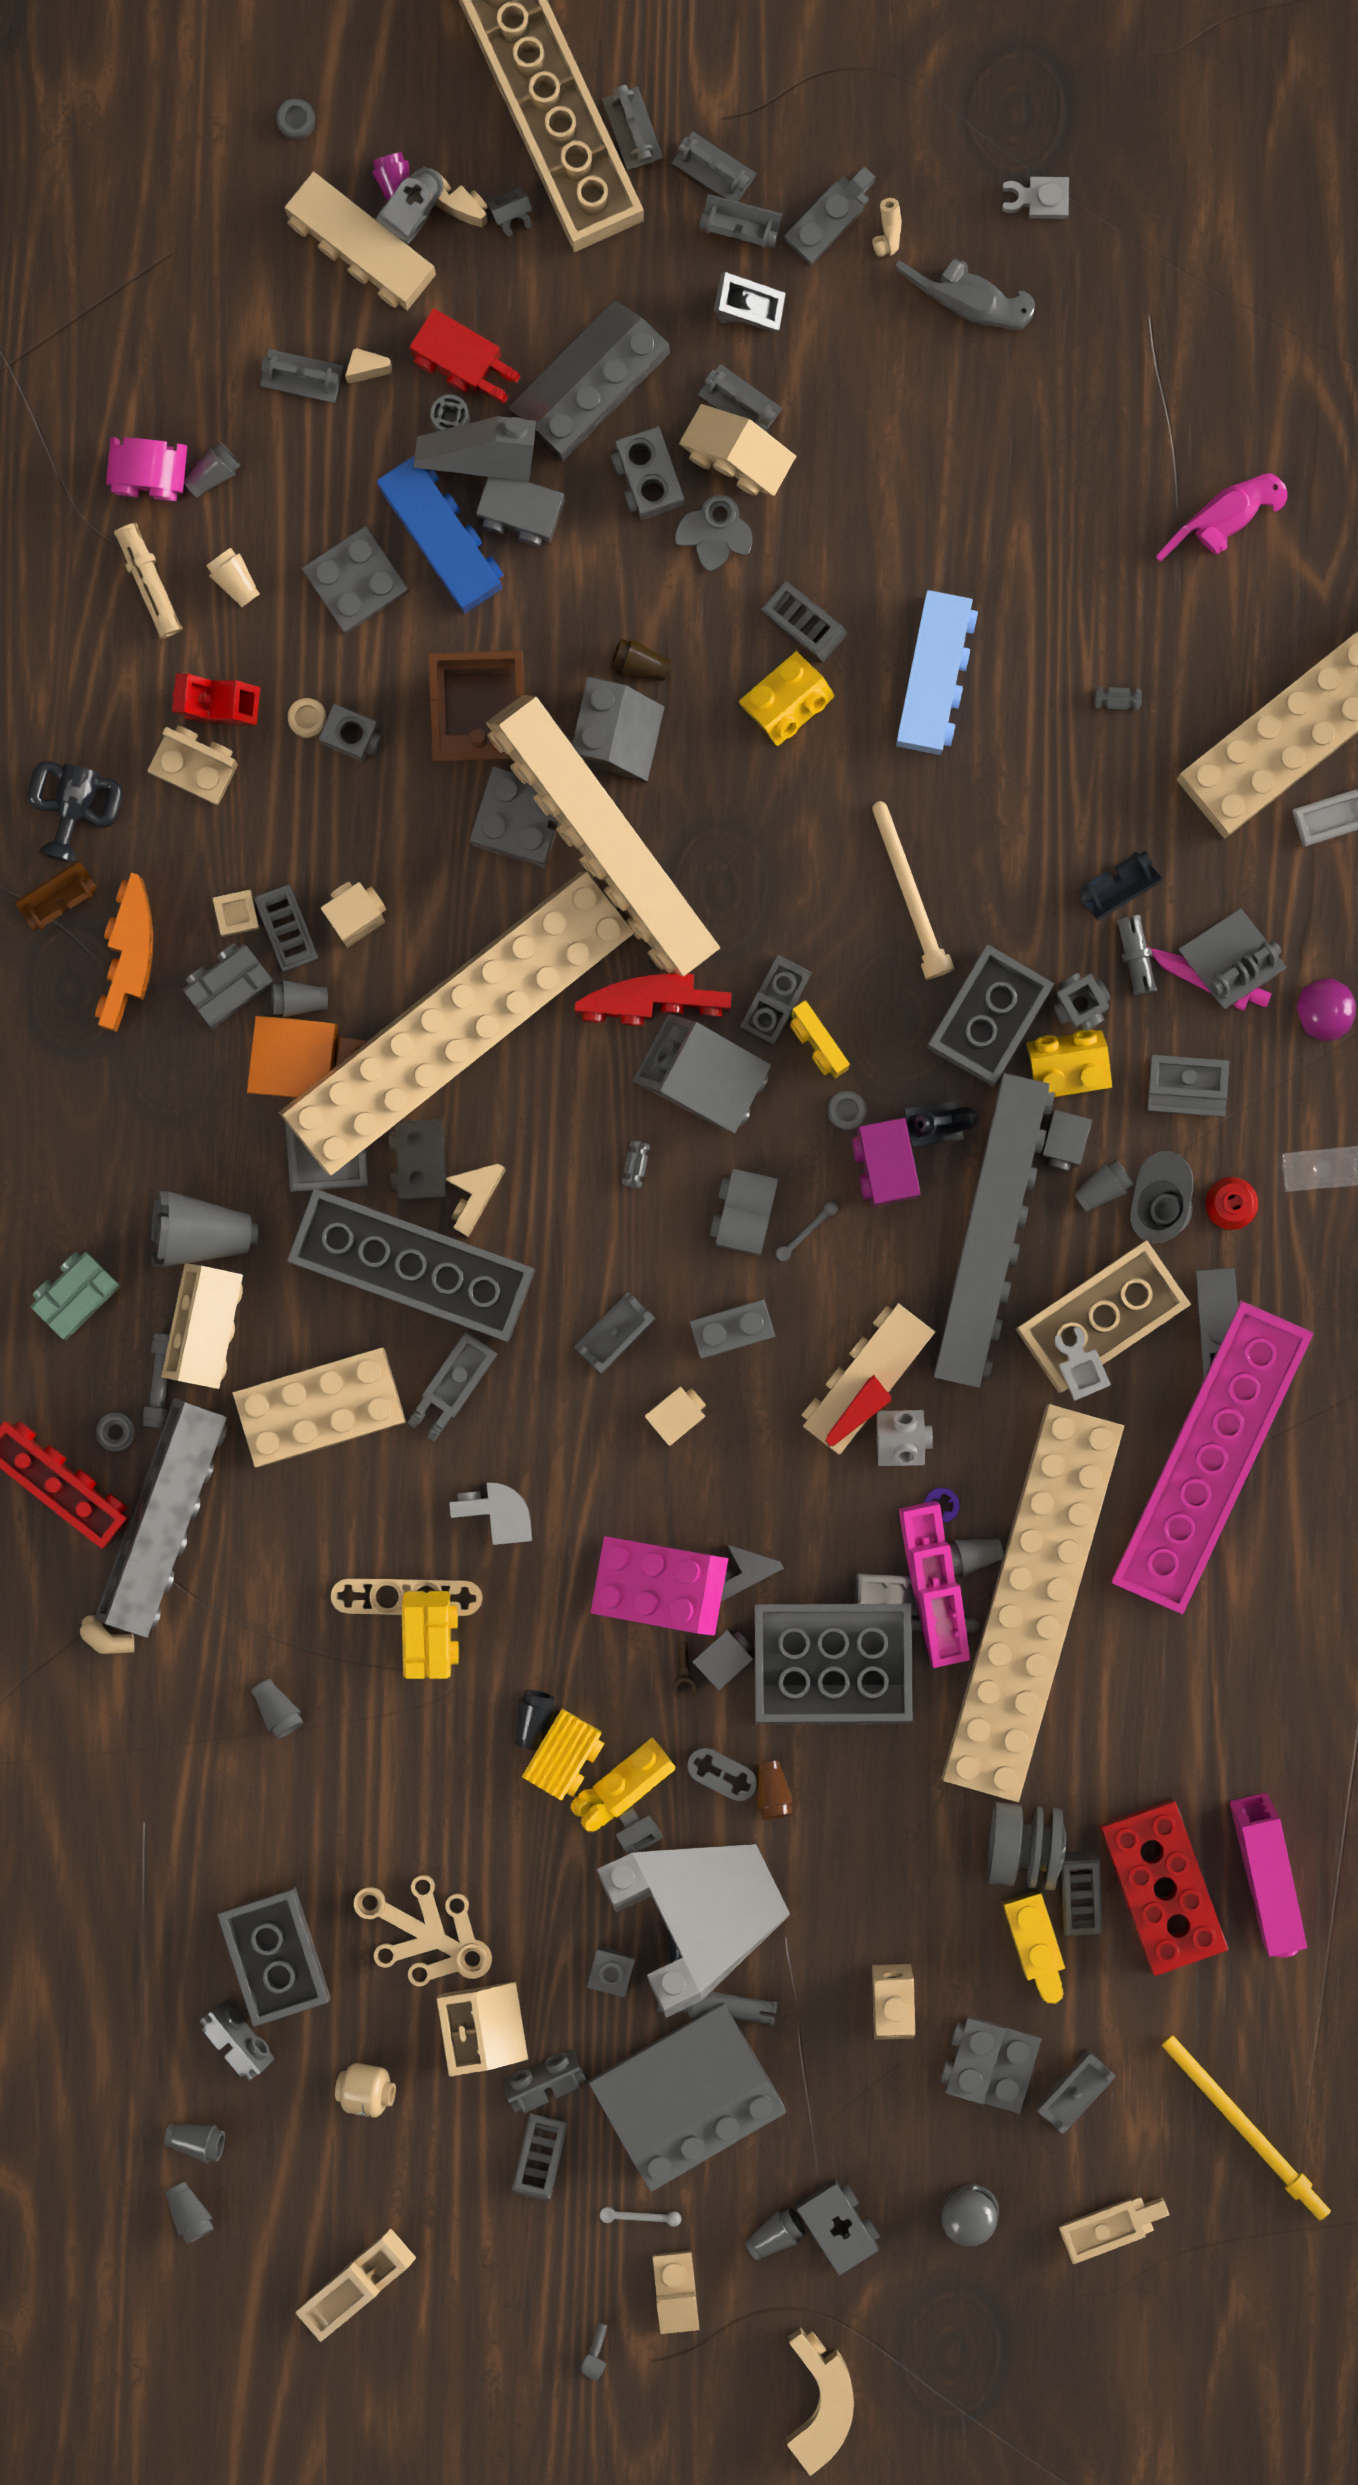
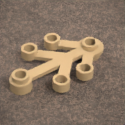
M428 1875L417 1876L411 1884V1891L419 1900L425 1923L385 1902L384 1894L375 1887L363 1888L355 1896L354 1909L360 1917L364 1919L380 1917L417 1937L416 1939L395 1945L389 1943L379 1945L374 1952V1960L378 1966L387 1968L392 1966L397 1960L439 1949L451 1957L429 1965L424 1962L414 1963L408 1971V1979L413 1985L424 1986L431 1979L454 1972H459L466 1978L474 1979L483 1976L489 1970L492 1963V1954L484 1942L476 1940L467 1913L469 1901L465 1895L460 1893L452 1894L445 1903L447 1913L454 1917L459 1942L444 1933L433 1895L435 1883ZM427 1880L430 1884V1891L426 1894L419 1893L416 1890L417 1881ZM373 1895L376 1897L378 1904L375 1909L370 1910L364 1907L363 1899L365 1896ZM454 1898L461 1899L465 1905L464 1910L459 1913L453 1912L450 1908L451 1900ZM387 1948L392 1951L393 1959L390 1962L385 1963L379 1959L378 1953L381 1949ZM475 1951L479 1954L480 1962L477 1965L472 1966L466 1962L465 1956L468 1952ZM422 1967L427 1971V1978L424 1981L414 1979L412 1972L415 1968Z

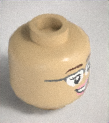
M354 2063L346 2071H341L335 2088L336 2101L341 2103L342 2109L345 2112L372 2118L381 2115L386 2106H392L396 2094L395 2083H390V2077L386 2069L360 2063Z

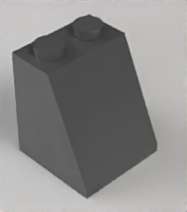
M588 677L572 746L590 770L648 782L665 707L626 685Z
M668 1013L632 1082L721 1129L736 1133L737 1129L742 1127L747 1121L750 1114L749 1107L755 1095L765 1087L768 1081L767 1073L771 1064L695 1021Z

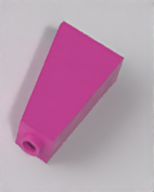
M1267 1792L1229 1801L1263 1945L1269 1957L1286 1958L1293 1956L1298 1950L1306 1949L1307 1943L1280 1817Z

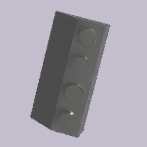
M614 300L507 409L514 417L536 421L535 437L563 463L670 354V344L642 317Z

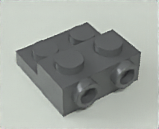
M966 2015L964 2024L957 2022L952 2036L951 2045L957 2046L953 2061L946 2060L942 2070L940 2083L946 2084L945 2093L1020 2114L1042 2038Z

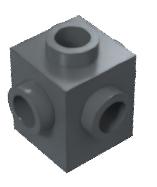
M1079 973L1058 984L1061 990L1055 994L1054 998L1057 1003L1052 1005L1063 1026L1069 1023L1072 1030L1082 1026L1085 1032L1105 1021L1102 1014L1110 1008L1107 1001L1111 1000V997L1100 979L1095 981L1092 974L1081 978ZM1082 997L1086 1000L1087 1008L1084 1011L1075 1009L1073 1006L1075 998Z

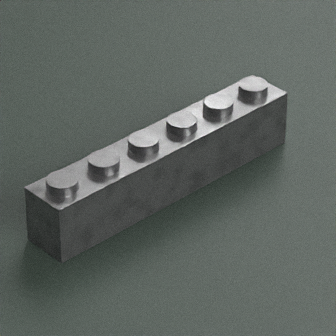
M173 1399L95 1615L97 1620L148 1638L150 1629L154 1630L161 1615L159 1604L163 1593H167L172 1586L174 1579L172 1568L176 1557L181 1556L186 1547L187 1535L185 1532L189 1521L193 1520L199 1511L200 1498L198 1496L203 1483H207L212 1475L214 1463L211 1460L216 1446L219 1447L225 1439L227 1432L225 1421L227 1417L190 1403Z

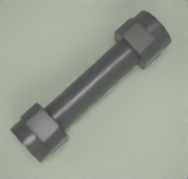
M154 1333L151 1353H155L149 1407L144 1406L143 1426L163 1428L169 1409H164L168 1379L161 1377L170 1335Z

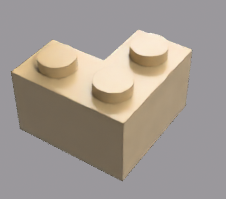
M701 404L679 442V445L691 453L689 459L693 463L707 470L712 465L726 476H735L739 479L736 485L754 496H757L759 491L775 496L796 458L795 454L752 420Z

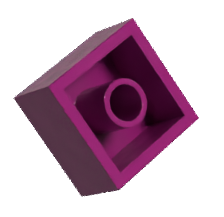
M901 1118L859 1127L857 1136L852 1137L851 1143L855 1162L863 1161L865 1175H860L859 1178L863 1201L870 1199L873 1208L917 1199L921 1193L906 1119Z

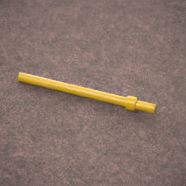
M1173 2035L1167 2038L1161 2046L1285 2182L1287 2192L1295 2200L1300 2199L1319 2221L1323 2220L1331 2210L1311 2189L1313 2184L1303 2173L1297 2174Z

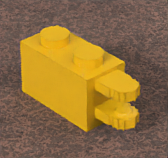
M1036 1890L1001 1901L1027 1980L1035 1979L1037 1989L1043 2001L1045 2000L1047 2004H1056L1060 1999H1063L1064 1989L1061 1987L1062 1983L1058 1971L1065 1969L1042 1893Z

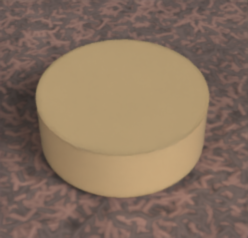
M311 698L297 700L288 711L289 726L296 735L303 738L318 736L327 721V715L323 706Z

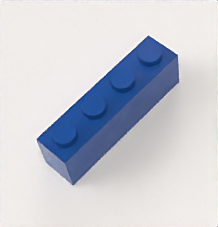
M414 455L378 479L377 484L463 614H466L502 590L499 578L504 574L492 556L485 559L477 547L482 544V541L470 524L463 527L456 516L461 511L449 493L442 496L434 484L439 481L435 471L414 468Z

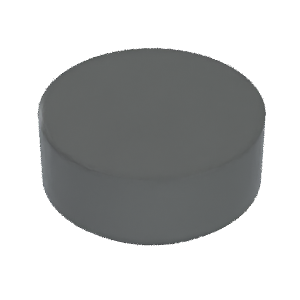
M301 99L287 100L277 111L278 127L287 138L293 140L304 139L314 130L316 124L315 114L310 104Z
M852 1091L837 1093L828 1104L827 1113L829 1120L835 1127L841 1130L857 1128L866 1116V1104L863 1098Z

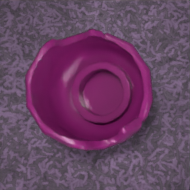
M1332 978L1314 980L1303 988L1297 1002V1013L1305 1033L1323 1042L1338 1040L1348 1033L1352 1027L1356 1016V1003L1352 992L1346 985Z

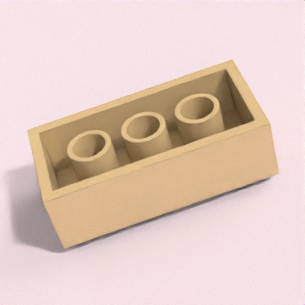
M1146 1240L1015 1330L1058 1393H1061L1068 1389V1386L1059 1368V1364L1069 1360L1066 1354L1061 1353L1054 1344L1055 1336L1060 1335L1064 1345L1073 1346L1076 1343L1073 1329L1079 1327L1085 1336V1342L1082 1347L1084 1352L1087 1353L1096 1349L1103 1365L1191 1304Z
M378 1348L233 1392L254 1466L258 1468L407 1423L384 1348Z

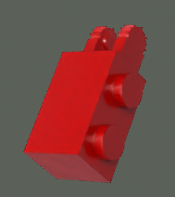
M435 308L432 309L410 346L411 355L415 357L413 362L418 367L430 374H433L435 370L448 377L446 382L450 386L465 394L468 389L476 394L480 391L502 404L506 402L509 396L498 386H494L486 381L491 371L497 373L508 382L517 383L521 377L518 372L498 360L501 356L499 346Z

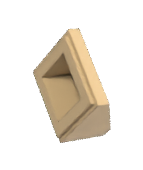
M358 348L353 349L345 375L347 383H355L391 374L393 369L391 360Z

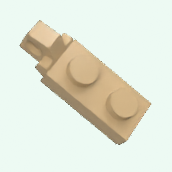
M1140 2196L1134 2199H1126L1058 2225L1072 2264H1076L1145 2238V2234L1154 2231L1151 2222L1169 2216V2211L1163 2197L1144 2204Z

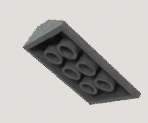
M755 1604V1725L912 1723L911 1604Z
M724 2002L588 2081L631 2160L651 2192L787 2113L779 2094Z

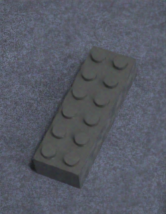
M315 1188L288 1258V1262L508 1343L535 1273V1269L530 1266Z

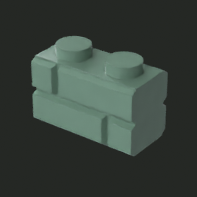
M86 1251L81 1256L77 1252L72 1254L60 1267L64 1273L54 1283L50 1280L45 1281L32 1295L36 1301L30 1307L63 1340H67L122 1286Z

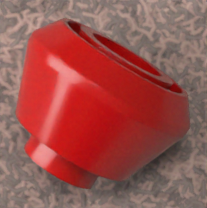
M1228 1177L1217 1181L1211 1186L1206 1195L1205 1208L1207 1215L1215 1225L1226 1230H1237L1247 1226L1254 1219L1258 1210V1198L1255 1190L1248 1182L1240 1178ZM1234 1195V1198L1228 1200L1229 1196ZM1239 1206L1237 1210H1233V1207Z

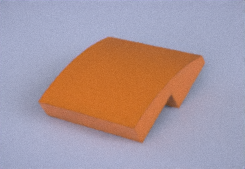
M255 1016L247 1093L296 1099L334 1068L338 1024Z

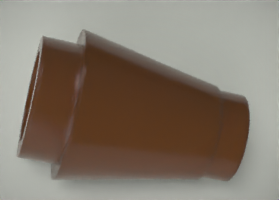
M780 1761L758 1764L757 1811H761L762 1820L778 1819L793 1815L792 1806L795 1805Z

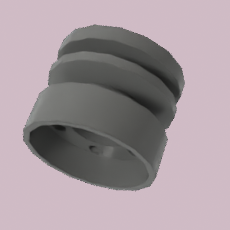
M995 1802L988 1850L987 1883L1014 1886L1019 1869L1026 1870L1028 1887L1035 1888L1038 1873L1042 1871L1044 1872V1889L1055 1891L1057 1878L1063 1869L1066 1849L1063 1810L1052 1808L1048 1825H1043V1807L1036 1806L1031 1823H1024L1022 1805Z

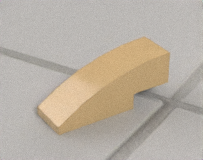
M390 2228L316 2292L295 2313L316 2338L322 2342L375 2298L383 2288L403 2273L416 2257Z

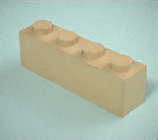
M314 171L285 206L287 216L290 218L287 222L290 227L303 237H306L309 233L320 242L317 247L325 255L334 261L340 257L349 264L348 272L363 284H366L369 280L380 289L377 294L393 308H396L399 304L408 310L436 276L435 268L431 263Z
M899 1303L893 1310L889 1306L883 1309L873 1322L878 1327V1330L870 1340L864 1336L859 1340L849 1353L854 1360L845 1371L838 1367L825 1384L831 1389L822 1402L815 1397L801 1415L807 1420L802 1427L826 1446H828L825 1442L827 1434L867 1380L875 1375L886 1391L889 1392L935 1333L934 1330ZM864 1423L836 1445L829 1448L840 1455Z

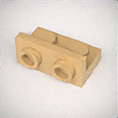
M177 725L175 731L165 727L162 733L164 738L148 768V773L218 806L238 766L236 760L231 758L233 751L215 742H212L210 747L196 741L198 737L196 733Z

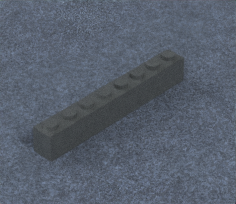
M1002 1073L935 1364L934 1378L980 1388L982 1379L989 1381L994 1360L992 1357H987L990 1341L998 1342L1002 1326V1320L996 1319L999 1304H1007L1011 1282L1005 1281L1008 1266L1015 1267L1020 1244L1013 1243L1017 1228L1024 1229L1029 1207L1022 1205L1025 1190L1033 1191L1037 1175V1168L1031 1167L1034 1152H1042L1046 1131L1040 1129L1043 1114L1050 1116L1055 1093L1048 1091L1049 1083Z

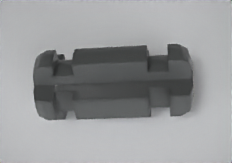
M1098 687L1095 691L1094 703L1098 709H1101L1102 706L1115 710H1128L1129 707H1133V710L1137 711L1141 707L1142 693L1140 689H1135L1132 692L1130 688L1108 687V690H1103V687Z
M634 1140L629 1144V1147L632 1148L631 1152L627 1153L624 1167L626 1176L622 1178V1184L631 1188H641L642 1182H640V1179L645 1174L648 1160L646 1152L650 1151V1145Z

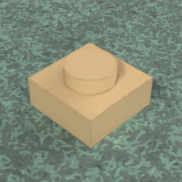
M251 890L213 898L222 937L260 929Z

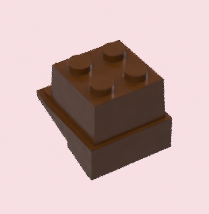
M522 650L428 653L433 762L513 760L509 754L505 752L500 753L491 743L487 736L491 730L486 722L521 695H524V661Z

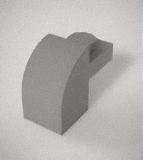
M487 1483V1499H481L479 1491L457 1494V1502H449L451 1518L490 1514L493 1545L533 1541L528 1506L518 1492L506 1485Z

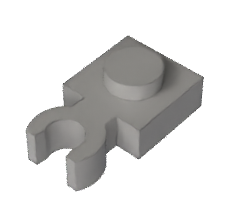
M1030 177L1029 188L1023 187L1016 181L1003 183L1004 192H1014L1018 197L1017 201L1013 203H1003V212L1016 213L1022 207H1029V218H1068L1069 177Z
M1079 1327L1073 1329L1076 1336V1343L1073 1346L1064 1345L1060 1335L1054 1337L1056 1348L1061 1353L1066 1354L1069 1360L1059 1364V1368L1074 1401L1111 1385L1096 1349L1087 1353L1084 1352L1082 1347L1085 1342V1336Z

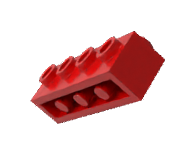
M18 1420L13 1425L11 1422L4 1421L0 1426V1469L98 1547L107 1549L130 1520V1517L124 1513L128 1507L113 1494L109 1493L105 1498L96 1491L94 1487L97 1482L81 1469L74 1473L66 1467L64 1462L67 1458L54 1447L48 1445L44 1449L33 1440L37 1434L24 1423Z

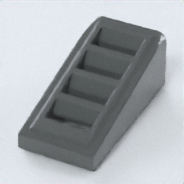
M786 580L761 609L764 614L822 662L826 661L847 636L846 630L839 622ZM792 596L796 601L781 616L778 612ZM805 607L807 611L793 626L790 622ZM815 617L818 618V623L807 635H804L803 631ZM827 628H829L825 635L816 644L815 642L817 641V639L824 633V631Z
M290 884L254 898L282 972L319 959L294 890ZM288 899L289 906L269 913L268 906ZM292 914L294 915L295 921L274 928L273 921ZM297 929L300 930V936L280 943L278 936ZM305 943L306 951L287 958L285 957L283 951Z
M1097 1851L1065 1852L1063 1869L1059 1873L1063 1935L1103 1934L1101 1863ZM1090 1868V1871L1070 1872L1073 1869ZM1091 1882V1887L1070 1888V1883ZM1092 1898V1903L1071 1904V1899ZM1093 1913V1919L1071 1920V1915Z
M530 2113L512 2186L513 2194L550 2202L568 2122ZM535 2128L557 2133L556 2140L535 2136ZM531 2144L553 2149L552 2156L530 2151ZM528 2160L550 2165L548 2172L526 2167ZM524 2176L545 2180V2187L523 2183Z

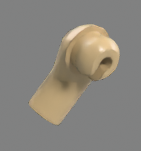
M886 198L880 203L884 235L875 236L872 240L875 254L879 257L886 254L890 256L895 254L899 249L902 221L899 202L894 198Z
M88 1615L82 1620L80 1635L98 1653L134 1652L133 1633L110 1634L103 1627V1623L95 1618V1615Z

